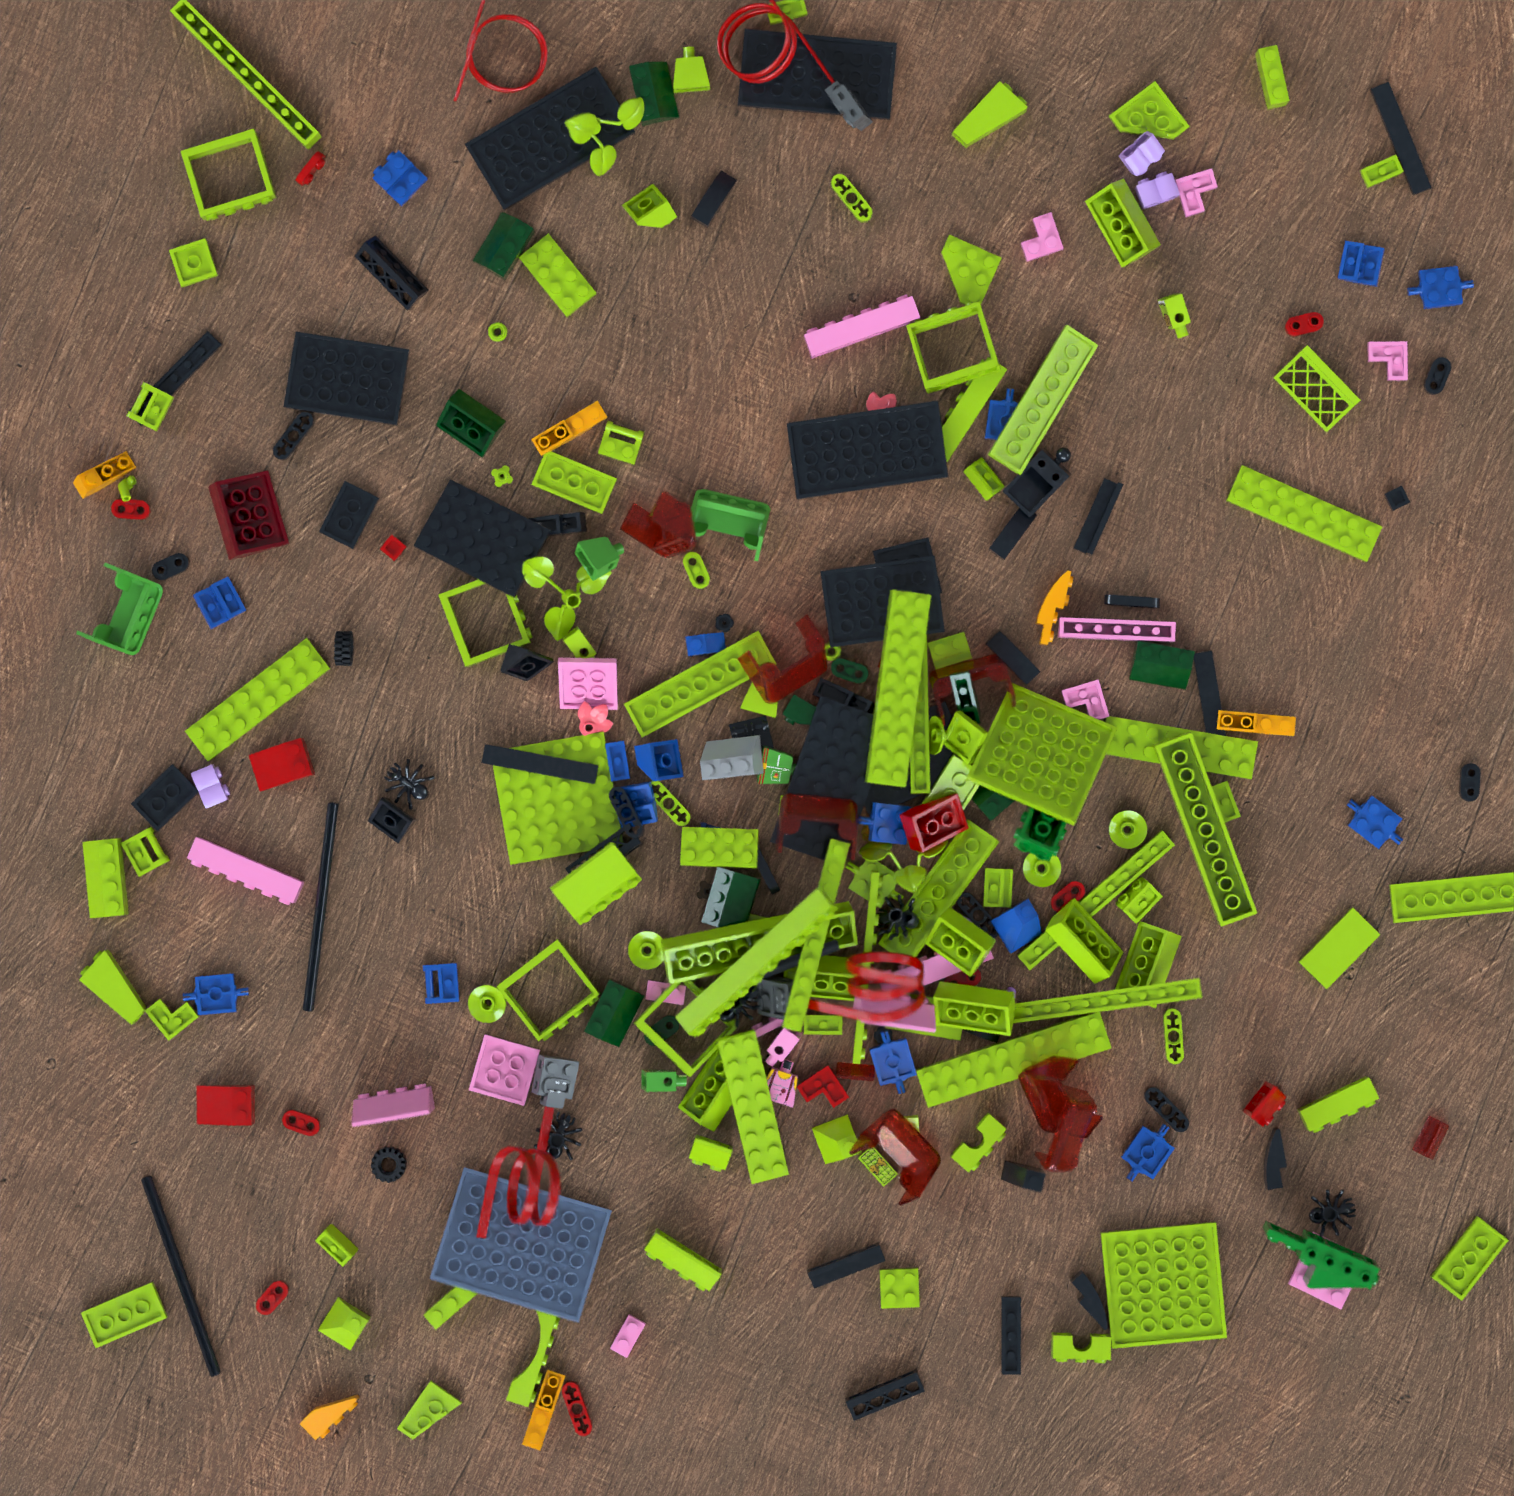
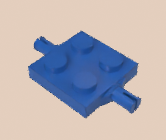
M1458 266L1420 270L1418 272L1419 286L1408 287L1407 292L1408 296L1420 294L1423 308L1431 309L1462 305V290L1474 288L1473 280L1461 281Z
M1006 389L1005 400L989 401L985 439L997 440L1018 405L1017 402L1013 401L1014 389H1011V393L1010 389Z
M1371 795L1362 805H1358L1352 799L1349 802L1354 806L1347 803V806L1355 811L1354 817L1348 826L1379 849L1389 838L1397 843V845L1403 841V838L1395 833L1396 827L1402 818Z
M873 802L870 817L859 816V820L865 821H858V824L869 825L868 841L906 845L907 837L899 814L911 809V807Z
M234 973L195 977L194 992L183 993V997H186L183 998V1001L195 1000L198 1015L237 1012L238 996H249V992H242L249 991V988L237 989Z
M884 1030L886 1038L884 1032L881 1031L883 1043L869 1048L880 1086L889 1083L896 1084L898 1094H902L901 1089L903 1093L906 1092L903 1081L909 1077L916 1076L917 1073L907 1039L890 1040L888 1030Z
M1163 1124L1156 1133L1142 1125L1126 1148L1121 1158L1132 1167L1126 1176L1130 1181L1133 1182L1138 1173L1145 1174L1154 1179L1175 1148L1163 1138L1170 1129L1168 1126Z

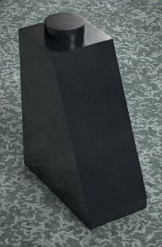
M1005 1160L1001 1180L1023 1189L1042 1193L1046 1173L1041 1168Z

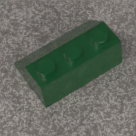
M644 62L630 65L629 70L636 98L642 97L644 101L642 126L678 119L679 113L667 62Z
M502 212L472 261L501 279L506 280L534 235V228L518 218Z
M458 389L447 401L435 426L483 458L500 434L506 420Z
M1137 641L1135 642L1129 680L1186 690L1192 671L1195 651Z
M981 785L971 798L989 821H992L1016 801Z
M717 867L701 922L718 928L748 922L760 879Z
M610 979L584 1032L604 1042L620 1047L645 995Z

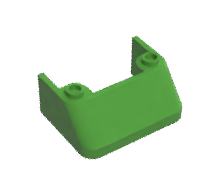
M706 489L697 490L688 517L683 544L687 545L690 534L699 537L705 535L707 529L743 537L745 546L752 550L756 549L754 561H758L770 514V507L758 501Z
M104 563L105 567L117 571L115 585L123 590L109 626L99 624L94 629L92 636L78 630L76 634L120 652L135 655L141 649L162 597V586Z

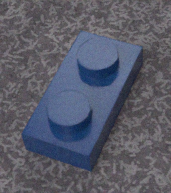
M625 742L606 743L605 747L611 782L630 779Z

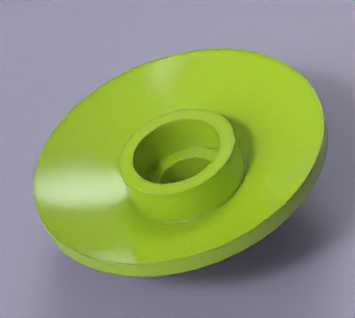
M933 716L929 720L930 753L937 755L946 741L947 733L944 730L940 717Z
M1130 810L1121 811L1111 819L1109 835L1117 846L1132 849L1139 846L1146 838L1147 825L1144 818L1137 812ZM1125 826L1130 827L1131 830L1129 833L1124 832Z
M1029 853L1023 863V873L1027 881L1032 885L1048 887L1058 880L1061 874V863L1057 855L1056 857L1052 856L1047 861L1040 860L1034 854ZM1040 864L1045 866V870L1042 872L1038 870Z
M643 931L636 934L628 946V955L632 963L646 970L658 967L664 960L661 945L663 938L652 931ZM646 946H649L651 948V952L649 954H646L644 952V948Z
M482 985L474 989L470 994L468 1008L476 1020L483 1023H492L500 1019L504 1014L506 1000L498 988L492 985ZM487 999L492 1002L491 1006L486 1004Z

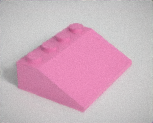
M425 1083L414 1085L415 1089L407 1090V1087L396 1088V1092L393 1093L383 1090L378 1091L375 1096H369V1093L358 1095V1099L353 1100L352 1127L430 1114L435 1109L431 1086L426 1087Z

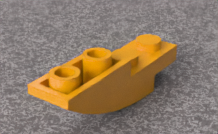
M596 401L531 440L542 456L592 429L591 427L608 417L599 402Z
M1066 571L1054 583L1040 607L1035 623L1043 625L1039 641L1040 645L1047 646L1053 640L1054 631H1051L1053 623L1056 624L1058 612H1055V609L1063 610L1064 606H1068L1070 595L1066 594L1068 587H1072L1074 578L1070 576L1071 571Z
M1218 710L1217 730L1294 736L1296 717Z
M547 1370L522 1445L541 1450L565 1375Z

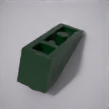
M969 671L950 674L958 711L961 710L979 724L981 712Z
M793 695L782 715L785 716L784 720L792 725L795 722L801 725H810L816 707Z

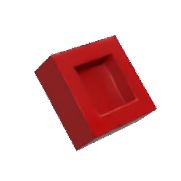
M391 534L380 550L393 561H396L407 546Z

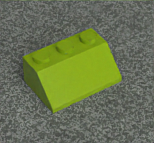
M949 907L938 918L925 944L972 977L988 956L997 940Z

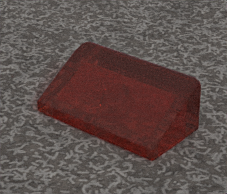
M837 1062L836 1077L839 1079L875 1080V1067L868 1064Z
M1428 1116L1412 1150L1433 1160L1449 1125Z

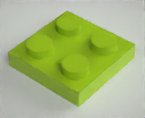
M206 238L169 250L181 287L218 276Z
M959 710L955 712L946 730L947 738L943 745L969 765L974 762L988 732Z
M918 1268L879 1269L881 1309L920 1307Z

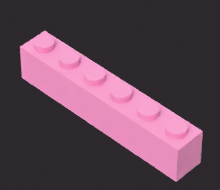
M904 295L898 297L897 302L890 304L887 301L879 304L877 309H864L860 315L855 317L851 314L843 317L841 322L831 321L824 324V328L818 329L814 327L807 330V334H804V339L811 359L920 319L913 296L908 297Z
M1060 617L1058 618L1057 638L1172 643L1175 642L1176 622Z
M201 837L195 838L187 856V859L191 860L192 865L200 868L204 865L209 868L208 871L216 875L223 873L227 875L226 879L235 883L237 880L244 882L243 886L254 890L256 887L262 890L261 894L271 898L273 895L277 896L280 902L290 905V902L296 903L304 884L302 880Z
M936 951L933 952L935 956L927 958L925 955L918 958L924 965V979L922 981L924 986L962 970ZM991 951L983 962L994 959ZM902 964L898 966L899 970L891 973L916 977L920 971L913 966ZM880 984L882 990H888L902 986L896 984Z

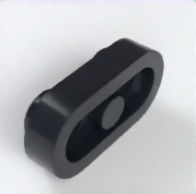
M1437 358L1431 364L1424 382V389L1430 395L1439 394L1444 389L1451 371V363L1447 358ZM1442 365L1443 371H1439L1437 366ZM1431 382H1434L1436 384L1435 389L1431 388Z
M182 553L173 554L156 562L152 567V574L158 580H167L189 568V558ZM178 559L182 560V564L180 566L176 565V561ZM160 567H163L165 570L162 574L158 572Z
M1465 764L1460 770L1459 795L1461 799L1467 802L1475 801L1480 794L1481 771L1476 764ZM1470 769L1474 771L1473 776L1468 775ZM1469 788L1473 790V794L1471 796L1467 794V790Z

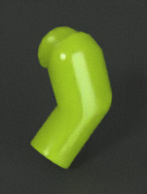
M134 476L125 477L118 484V489L124 502L131 499L129 491L137 482Z

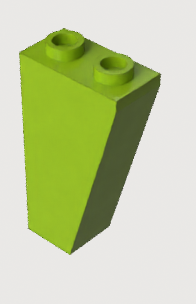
M999 81L957 126L952 136L967 148L1024 114L1028 108L1026 106L1027 102L1021 96L1017 97L1012 93L1013 89L1007 83L1002 84Z
M109 950L99 951L93 958L94 963L91 966L87 965L81 971L82 977L79 980L131 1025L135 1024L147 1008Z

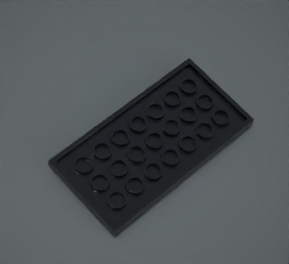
M745 29L741 73L753 74L769 67L778 58L784 47L786 32ZM797 33L795 55L789 66L779 76L764 83H749L740 79L738 106L843 116L825 91L832 83ZM803 34L834 81L844 84L848 91L851 90L871 119L890 120L897 43ZM792 36L790 47L784 60L780 63V65L777 68H775L772 72L768 73L765 76H768L775 72L784 63L791 49Z
M594 67L465 143V146L505 211L588 162L592 151L600 148L592 137L583 144L574 142L565 121L580 114L591 113L596 118L618 122L620 121L618 119L620 105L598 68ZM600 123L601 130L595 135L602 142L603 147L606 145L615 146L635 134V130H626L623 124L618 126Z
M939 401L787 423L797 500L949 478Z
M822 696L819 697L770 842L825 860L830 839L851 844L859 821L858 818L861 815L871 783L865 782L874 714Z

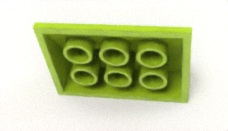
M612 842L550 889L572 917L582 925L590 921L596 913L605 910L611 902L621 898L626 891L636 887L642 879L632 864Z

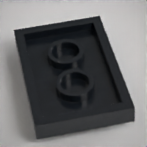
M344 481L319 532L354 550L380 498Z
M172 764L131 805L156 831H160L199 791Z

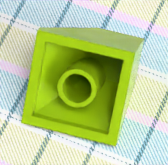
M654 184L622 205L635 223L640 226L662 228L677 218L668 200Z
M848 1114L812 1128L825 1164L862 1153Z
M338 1297L318 1331L351 1350L371 1317Z

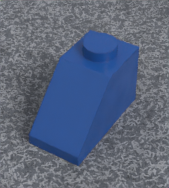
M724 632L685 637L688 657L718 653L726 649Z

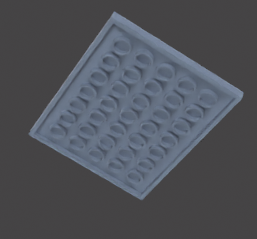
M464 1167L430 1279L579 1323L612 1210L559 1195L555 1213L548 1225L536 1226L531 1222L530 1218L525 1224L513 1223L507 1211L509 1180L498 1177L486 1238H478L476 1235L488 1174ZM518 1183L517 1211L519 1217L523 1211L528 1193V1186ZM539 1189L538 1213L541 1219L546 1209L549 1192Z

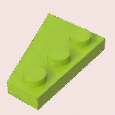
M431 1380L397 1429L413 1440L439 1419L462 1404V1401Z

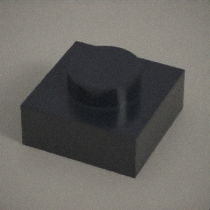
M1402 485L1383 494L1391 511L1410 503Z

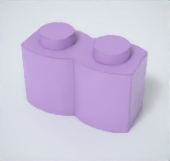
M1146 131L1133 144L1128 146L1119 155V158L1131 174L1138 176L1144 174L1151 163L1159 161L1165 150L1156 137L1149 131Z
M1167 172L1156 175L1154 180L1149 181V178L1143 179L1135 187L1142 210L1175 199L1180 195L1173 174H1167Z
M211 764L191 773L206 809L229 800L228 795H230V791L227 785H223L220 778L223 776L218 766L215 767L214 764Z

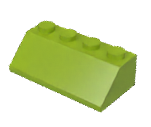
M1124 178L1109 184L1085 201L1122 268L1147 255L1161 245Z
M121 838L83 842L90 918L129 914Z
M1075 898L1071 899L1051 918L1045 929L1094 984L1111 977L1124 953Z
M1140 921L1115 990L1165 983L1182 936ZM1157 1004L1147 1005V1006L1156 1008V1007H1157Z
M828 955L820 957L810 997L854 1001L855 996L848 993L847 982L850 978L857 975L847 970L846 960L848 957ZM797 966L784 971L783 977L794 979Z
M939 982L933 996L936 1025L1011 1036L1015 1013L1014 992Z
M719 1048L710 1056L678 1106L679 1109L697 1123L713 1132L732 1105Z
M658 1228L644 1248L648 1257L653 1260L658 1258L663 1262L662 1265L671 1271L675 1269L680 1272L678 1275L686 1281L691 1279L695 1282V1286L702 1291H705V1289L710 1291L722 1274L720 1267Z

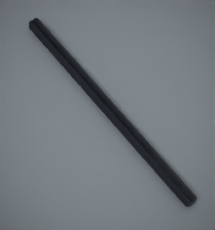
M329 802L327 806L303 1010L308 1012L314 1010L339 806L338 803Z
M146 1176L141 1179L206 1366L211 1377L217 1376L221 1371L152 1176Z

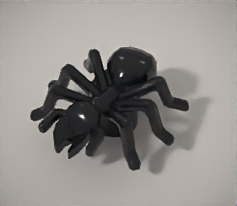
M407 759L405 776H402L401 767L397 763H394L398 770L390 767L393 773L387 771V775L392 779L386 776L384 779L389 782L399 780L400 784L385 789V792L403 786L394 803H398L400 797L406 791L409 809L412 810L411 794L417 800L426 799L429 795L428 788L420 784V782L433 780L435 777L415 779L417 773L423 768V764H420L409 778L410 759Z
M898 894L900 908H895L888 897H885L886 903L892 910L888 913L886 909H879V911L885 913H876L880 916L878 923L882 924L876 927L884 928L885 925L889 923L890 925L887 930H881L877 935L889 934L895 924V933L890 935L889 940H892L893 937H898L899 927L903 930L904 938H907L909 932L905 926L913 929L919 924L918 915L912 912V904L915 899H911L908 904L909 909L903 912L904 904L900 894Z
M755 986L749 988L748 993L741 998L739 997L734 1002L732 1008L720 1014V1020L730 1022L736 1015V1028L739 1027L741 1012L747 1019L753 1020V1017L745 1011L743 1006L753 1011L762 1008L761 1005L751 1006L746 1003V1001L757 1002L762 998L761 996L757 997L758 989L753 991Z
M557 1112L556 1120L559 1128L557 1129L552 1122L551 1127L556 1133L550 1132L549 1135L551 1137L548 1139L549 1145L546 1152L554 1159H557L561 1156L564 1147L569 1159L573 1160L570 1150L565 1143L568 1141L577 1146H581V1143L567 1138L565 1135L581 1132L582 1128L565 1132V1128L573 1125L576 1118L574 1117L572 1122L569 1123L571 1116L568 1115L565 1119V1113H563L559 1120L560 1112Z
M1328 1189L1325 1196L1327 1205L1322 1204L1317 1198L1311 1196V1199L1321 1208L1314 1207L1311 1209L1309 1219L1315 1224L1323 1222L1319 1234L1321 1237L1324 1235L1325 1226L1328 1222L1332 1223L1336 1236H1339V1231L1335 1224L1336 1219L1349 1230L1352 1229L1339 1216V1214H1343L1348 1218L1356 1217L1355 1214L1348 1215V1213L1356 1211V1209H1350L1355 1204L1346 1203L1351 1201L1352 1198L1344 1199L1340 1207H1337L1339 1198L1343 1195L1344 1190H1340L1339 1194L1336 1195L1333 1207L1330 1202V1192Z

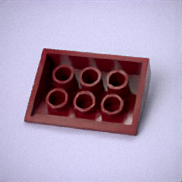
M268 470L217 481L208 486L229 560L289 544Z

